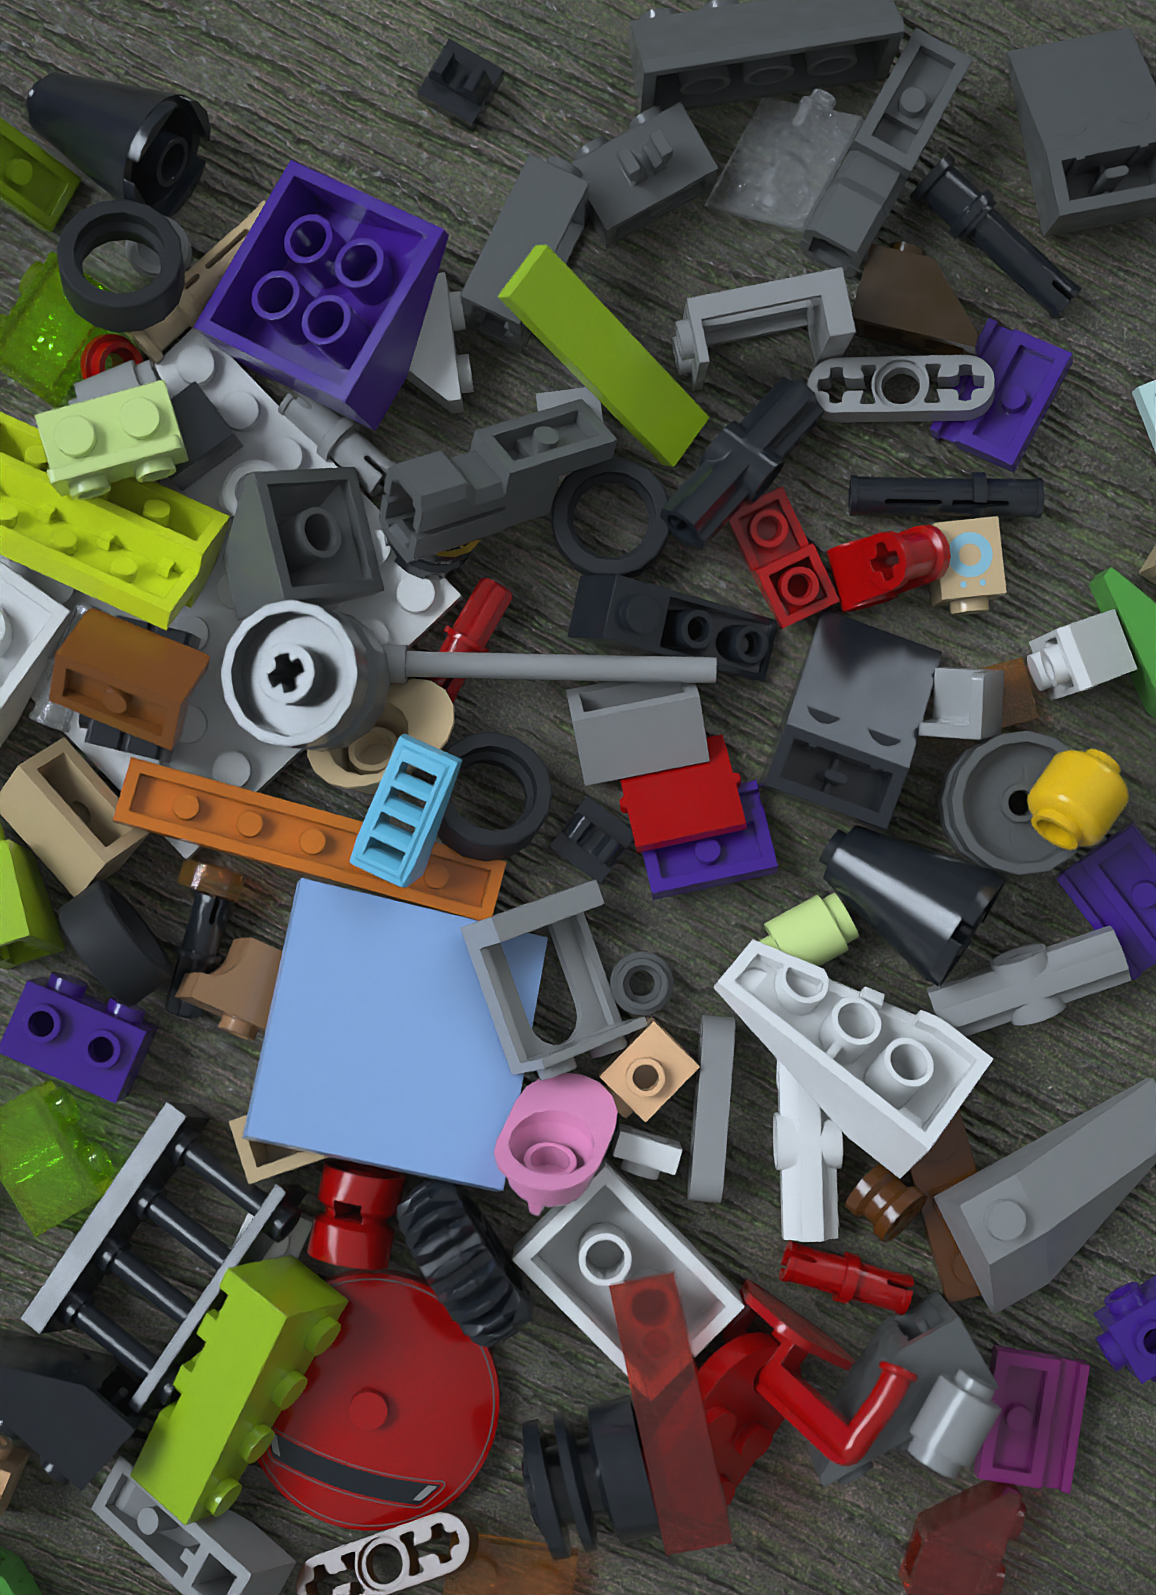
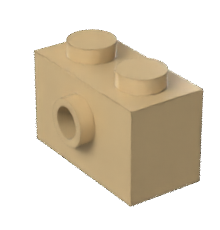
M65 737L18 765L0 791V814L73 897L80 894L94 882L105 880L118 871L149 834L147 831L113 822L119 798Z

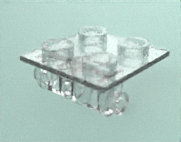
M814 89L811 96L802 97L799 104L763 97L705 203L706 208L804 232L864 119L861 116L834 111L836 99L821 89Z

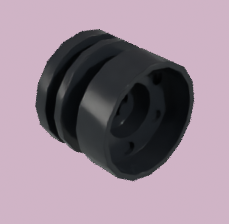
M630 1395L588 1405L589 1437L578 1440L564 1412L554 1414V1428L557 1441L555 1446L549 1447L546 1434L539 1419L522 1423L524 1447L521 1467L526 1495L534 1523L543 1535L551 1557L555 1562L571 1558V1542L568 1526L576 1524L586 1553L597 1551L596 1519L609 1517L613 1530L622 1544L664 1533L659 1505L654 1503L641 1452L645 1447Z

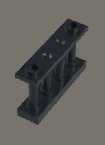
M165 1103L20 1318L39 1334L64 1331L77 1326L144 1380L127 1405L136 1413L164 1406L167 1407L180 1398L181 1393L173 1385L181 1366L201 1352L206 1343L205 1340L197 1335L206 1313L212 1309L219 1312L228 1297V1294L219 1288L227 1268L262 1261L274 1242H282L293 1231L302 1214V1211L297 1207L308 1193L298 1184H276L270 1194H267L254 1183L248 1184L247 1178L202 1144L203 1136L200 1133L211 1118L194 1105L187 1103ZM187 1165L254 1217L233 1249L166 1198L167 1190L164 1187L178 1167L181 1168ZM150 1218L217 1271L197 1303L130 1252L131 1243L128 1240L141 1221H146ZM115 1273L180 1325V1328L160 1358L94 1306L95 1297L92 1294L105 1275Z

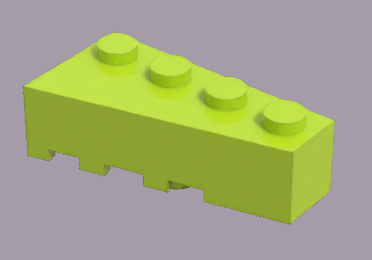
M293 1255L227 1268L219 1288L228 1294V1297L219 1312L212 1309L206 1313L197 1332V1335L206 1341L204 1348L192 1360L181 1366L173 1383L176 1390L181 1393L178 1401L172 1402L160 1411L130 1474L132 1479L185 1526L211 1515L219 1517L235 1502L242 1489V1485L238 1480L248 1464L255 1462L270 1446L275 1432L271 1429L282 1410L290 1407L302 1394L308 1381L307 1377L304 1376L307 1368L315 1356H319L329 1348L340 1331L341 1324L337 1320L349 1300Z

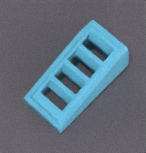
M405 733L399 736L357 836L349 862L399 887H408L423 876L462 759ZM408 764L437 776L434 786L407 774ZM400 790L425 801L424 809L399 798ZM391 816L416 827L414 833L412 834L390 824Z

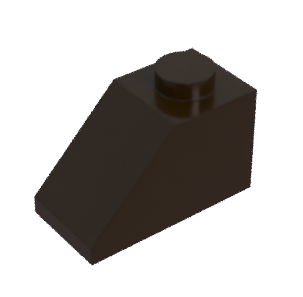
M892 242L889 248L872 244L852 308L856 330L854 335L932 355H973L979 357V334L936 260L932 257H927L925 250L910 243Z

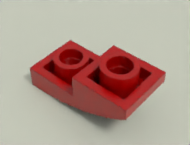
M783 486L763 494L752 505L745 503L727 522L730 532L757 586L781 629L840 601L814 543L809 544Z

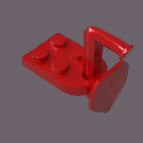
M747 1279L739 1290L745 1307L722 1329L725 1345L718 1349L702 1365L641 1452L654 1503L712 1523L717 1515L731 1503L735 1495V1489L754 1462L768 1450L772 1442V1436L785 1418L830 1461L839 1466L850 1467L855 1465L866 1455L896 1412L910 1383L917 1381V1374L892 1363L881 1361L879 1368L882 1372L876 1385L853 1419L849 1421L801 1377L800 1365L809 1353L847 1371H850L854 1366L855 1360L820 1328L757 1283ZM758 1314L774 1328L771 1333L772 1335L762 1332L750 1333L747 1329Z

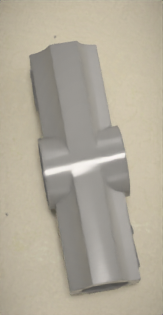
M1109 925L1048 947L1044 944H1030L1011 949L991 960L989 967L945 981L939 987L936 985L928 987L927 991L936 1016L942 1018L966 1037L1011 1022L1013 1025L1022 1026L1044 1021L1062 1012L1066 1008L1067 1002L1099 993L1105 989L1119 986L1132 980L1123 950L1114 929Z

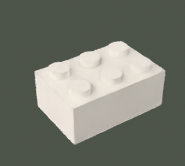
M605 1156L597 1172L594 1174L590 1186L578 1200L564 1206L552 1207L514 1245L512 1260L651 1400L745 1307L738 1289Z

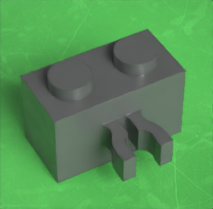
M681 102L666 110H663L660 105L649 108L631 121L629 124L630 130L610 141H608L606 136L598 137L582 146L574 154L575 160L571 164L582 172L583 176L581 179L589 182L588 218L605 248L715 187L718 166Z

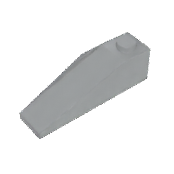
M1146 1078L934 1196L937 1206L990 1312L996 1314L1050 1283L1156 1164V1083L1154 1079Z

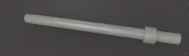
M381 644L387 654L391 683H407L408 677L716 683V657L409 651L408 645Z

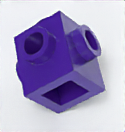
M1156 1276L1141 1285L1137 1282H1131L1118 1287L1104 1299L1106 1306L1093 1313L1104 1332L1095 1337V1340L1112 1368L1116 1372L1126 1368L1142 1384L1149 1379L1156 1382Z

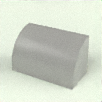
M608 681L566 690L585 786L710 761L700 695L696 683Z

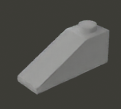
M128 1453L119 1455L91 1510L183 1595H279L296 1561L254 1523L228 1509L219 1517L211 1515L185 1526L130 1477L137 1458Z

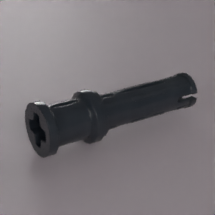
M947 153L921 181L909 198L915 203L923 201L950 226L948 234L956 240L958 238L960 241H963L967 237L1054 319L1070 303V300L1080 292L1082 287L1069 279L993 208L997 204L993 199L995 195L989 190L980 192L953 167L955 158Z

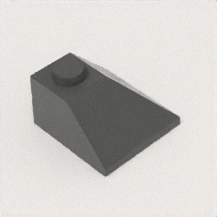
M355 467L259 471L245 476L223 555L238 621L246 619L264 605L287 600L324 607L385 591Z

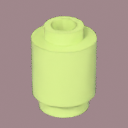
M832 893L823 899L819 895H815L764 923L769 936L761 939L759 942L819 967L847 952V944L859 938V934L845 906L837 894Z

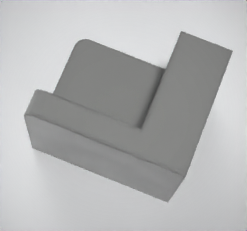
M954 667L935 668L933 717L930 720L919 722V735L981 740L1001 734L1004 670Z

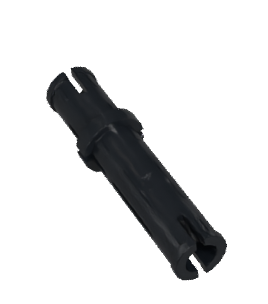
M971 472L969 478L865 477L850 475L849 516H968V519L998 516L1040 519L1044 507V482L1041 477H1035L1034 479L986 478L985 472Z

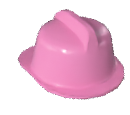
M564 1073L545 1080L538 1079L526 1086L515 1101L507 1121L497 1138L494 1158L498 1169L508 1178L512 1190L521 1199L528 1201L529 1211L533 1215L539 1216L544 1207L564 1206L578 1200L590 1186L592 1178L597 1172L614 1134L618 1111L613 1096L600 1082L583 1074Z

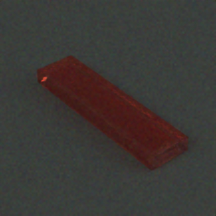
M676 1270L611 1283L609 1285L666 1556L732 1543V1528Z

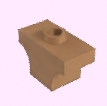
M252 937L234 939L225 961L218 969L209 974L185 973L175 997L222 1017L218 1028L254 1042L258 1033L265 1035L282 951Z

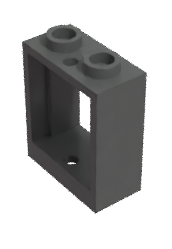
M529 154L460 294L467 328L521 354L524 353L533 333L497 296L535 245H548L567 265L588 222L589 182L581 179L583 176L582 172L573 164L555 156H548L547 160L544 161Z

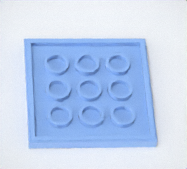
M301 878L296 886L243 1139L495 1192L503 1191L506 1176L498 1169L494 1158V1150L497 1138L507 1121L515 1101L520 1096L524 1073L511 1074L460 929L463 926L477 922V920ZM525 933L500 943L528 1023L532 1028L548 938Z

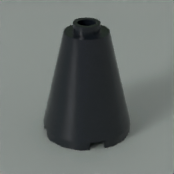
M62 72L49 73L43 79L37 81L29 91L26 106L32 129L114 199H126L149 205L163 216L171 217L191 197L206 164L205 160L197 157L200 137L210 141L211 126L207 111L198 101L182 94Z
M855 825L848 834L838 829L829 840L819 859V862L827 866L823 879L926 981L933 983L937 987L944 983L972 942L970 939L980 923L985 921L1006 883V880L997 875L995 871L859 825Z

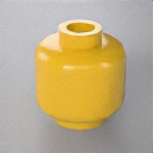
M1088 749L1086 752L1067 750L1057 753L1032 787L1027 797L1029 810L1033 815L1031 823L1034 829L1044 839L1063 849L1073 850L1077 846L1098 845L1129 800L1127 785L1119 775L1121 770L1117 762L1106 753L1096 749Z

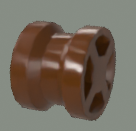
M880 1163L856 1185L849 1195L845 1207L856 1217H866L873 1224V1233L883 1243H888L904 1231L916 1218L925 1205L927 1196L916 1186L907 1187L896 1175Z

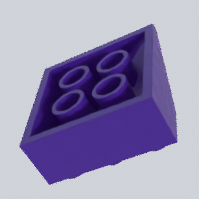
M290 160L196 321L194 328L219 350L230 355L235 361L376 431L408 376L449 234L443 228Z

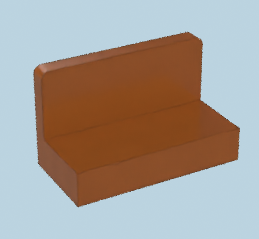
M90 608L55 653L49 701L172 751L183 732L190 696L208 670L210 656L95 608Z

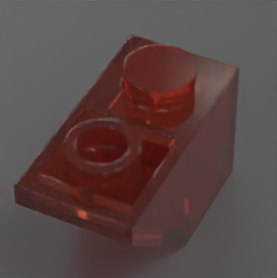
M984 1480L918 1513L898 1572L907 1595L1001 1594L1005 1580V1565L1001 1561L1008 1540L1015 1541L1019 1537L1026 1514V1505L1022 1502L1023 1495L1015 1484Z

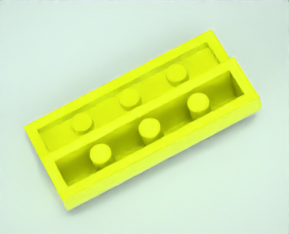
M0 411V555L167 630L184 605L192 608L202 592L222 548L230 516L154 481L138 482L136 476L111 482V490L95 498L73 500L71 494L60 496L50 484L47 473L50 467L39 429Z

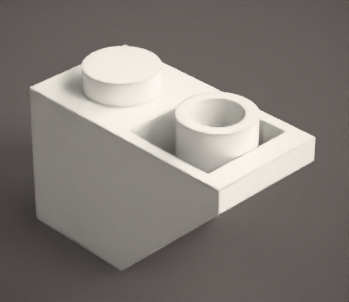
M445 272L437 275L406 379L453 414L464 412L462 393L474 392L469 354L457 355L454 331L466 330L460 298L461 291L449 292Z
M1115 609L1055 629L1029 642L1033 654L1027 656L1031 677L1040 691L1047 689L1051 701L1085 690L1137 669Z

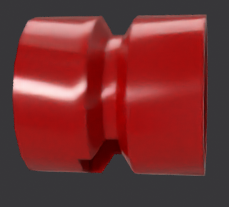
M325 1161L317 1197L325 1205V1211L313 1217L307 1253L320 1261L338 1266L365 1270L388 1268L396 1231L388 1223V1218L397 1214V1206L399 1201L402 1200L406 1176L394 1170L352 1161ZM352 1204L362 1206L361 1213L351 1211Z

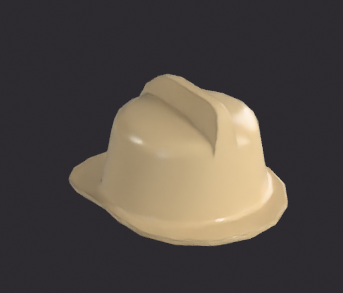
M412 678L408 679L407 683L390 684L385 709L369 733L348 747L323 752L307 750V757L315 773L327 783L346 789L352 788L367 794H375L399 736L405 733L441 750L448 742L455 724L454 705L446 690L430 680ZM408 764L406 773L411 775L417 767Z

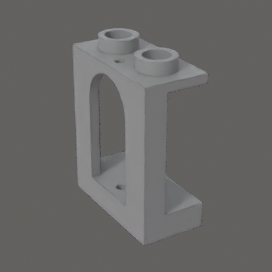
M843 267L687 298L683 319L675 321L676 336L672 337V347L678 374L689 373L692 390H701L710 362L707 347L804 327L808 329L815 366L827 359L842 357L856 332Z
M597 880L562 890L460 928L512 1075L537 1070L540 1080H545L577 1068L574 1056L589 1050L593 1059L621 1050L628 1046L624 1035L648 1026L645 1016L622 1021L612 996L610 985L584 915V911L605 904ZM546 925L564 971L577 1013L575 1030L568 1040L559 1045L545 1043L534 1034L528 1023L500 943Z

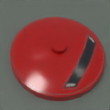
M358 1269L327 1277L323 1280L349 1300L337 1320L341 1324L340 1331L329 1348L319 1356H315L304 1373V1376L308 1379L305 1389L290 1407L280 1412L271 1427L275 1432L274 1438L270 1446L257 1461L275 1488L296 1507L314 1518L346 1529L361 1531L389 1530L444 1509L470 1485L479 1473L493 1444L498 1425L500 1409L498 1368L491 1346L489 1348L482 1347L472 1342L470 1337L462 1332L459 1324L452 1320L447 1309L439 1302L436 1293L426 1282V1279L414 1274L390 1269Z

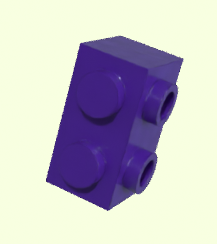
M52 972L49 979L39 977L27 980L0 1042V1054L113 1103L128 1097L159 1027L143 1020L146 1010L137 1005L127 1006L115 997H110L108 1004L85 995L88 987L85 983L62 973Z

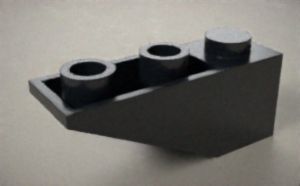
M617 574L580 575L567 638L638 656L716 657L717 673L765 682L778 622L775 619Z

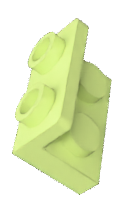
M164 379L34 415L50 467L47 471L50 484L60 496L71 494L73 500L91 499L106 494L111 490V482L136 476L138 482H150L166 478L176 472V464L189 461Z

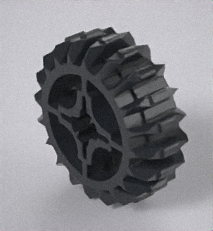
M433 1179L430 1182L426 1180L413 1188L407 1197L399 1201L397 1206L399 1228L406 1237L405 1243L412 1251L416 1259L415 1263L422 1270L426 1277V1282L436 1293L439 1302L444 1305L452 1320L459 1324L462 1332L469 1336L472 1342L489 1348L500 1340L504 1342L521 1331V1326L532 1320L533 1301L529 1296V1290L522 1280V1275L517 1270L512 1257L507 1252L501 1239L482 1213L478 1204L473 1201L468 1191L462 1188L461 1184Z

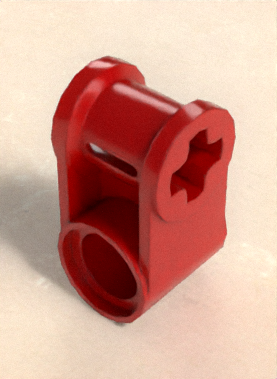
M930 524L914 526L899 533L893 531L876 533L866 538L838 545L826 551L843 613L898 598V594L937 581L945 575L951 559L950 546L945 535L937 527Z

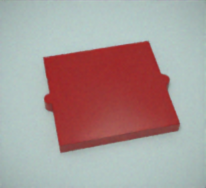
M723 734L706 737L710 760L708 762L620 779L624 796L619 800L620 810L623 813H628L637 853L747 829L738 789L741 787V776L732 770Z

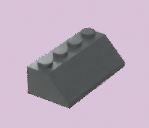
M713 0L706 3L701 10L677 13L672 8L650 10L642 14L639 20L630 21L628 47L639 114L659 105L662 106L663 110H666L679 102L682 103L685 110H692L885 79L905 33L903 18L893 0H757L739 3V0Z

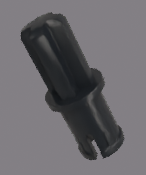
M195 889L193 896L195 899L183 941L175 943L173 950L179 956L165 1002L166 1011L182 1018H199L202 1014V1008L176 998L175 995L185 973L209 974L214 971L215 964L223 963L224 955L219 950L231 907L234 906L235 899L216 892L214 896H210V891Z

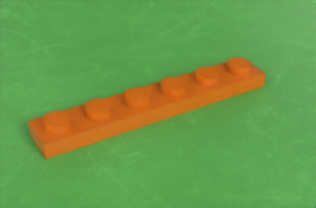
M133 757L130 759L113 817L114 823L477 921L493 916L507 863L502 860L485 862L463 857L445 844L434 842L424 875L408 887H399L349 862L363 824L362 821Z

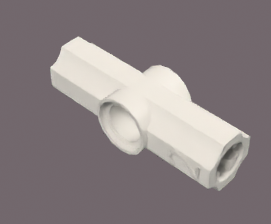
M777 1059L778 1112H775L773 1115V1152L775 1168L780 1170L782 1237L784 1240L800 1242H822L829 1239H837L839 1227L837 1169H841L843 1161L842 1130Z

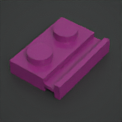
M993 1345L989 1371L999 1388L996 1389L991 1400L1002 1410L975 1457L973 1472L978 1479L1039 1489L1048 1487L1059 1489L1060 1492L1064 1493L1071 1492L1090 1365L1084 1359H1066L1053 1354Z

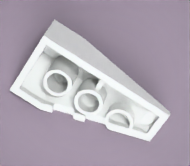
M754 939L714 986V989L844 1134L899 1179L930 1150L993 1061L991 1056L942 1018L920 1010L916 1015L884 1002L885 994L866 986L860 992L829 979L823 968Z

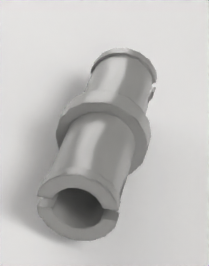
M295 390L293 391L298 395L297 399L288 393L281 402L278 412L290 420L318 446L316 453L326 462L330 458L331 461H335L341 467H355L358 482L367 489L366 491L371 496L380 493L383 490V487L379 484L382 480L385 483L387 469L397 463L391 461L359 433L360 425L356 421L346 416L342 418L334 410Z

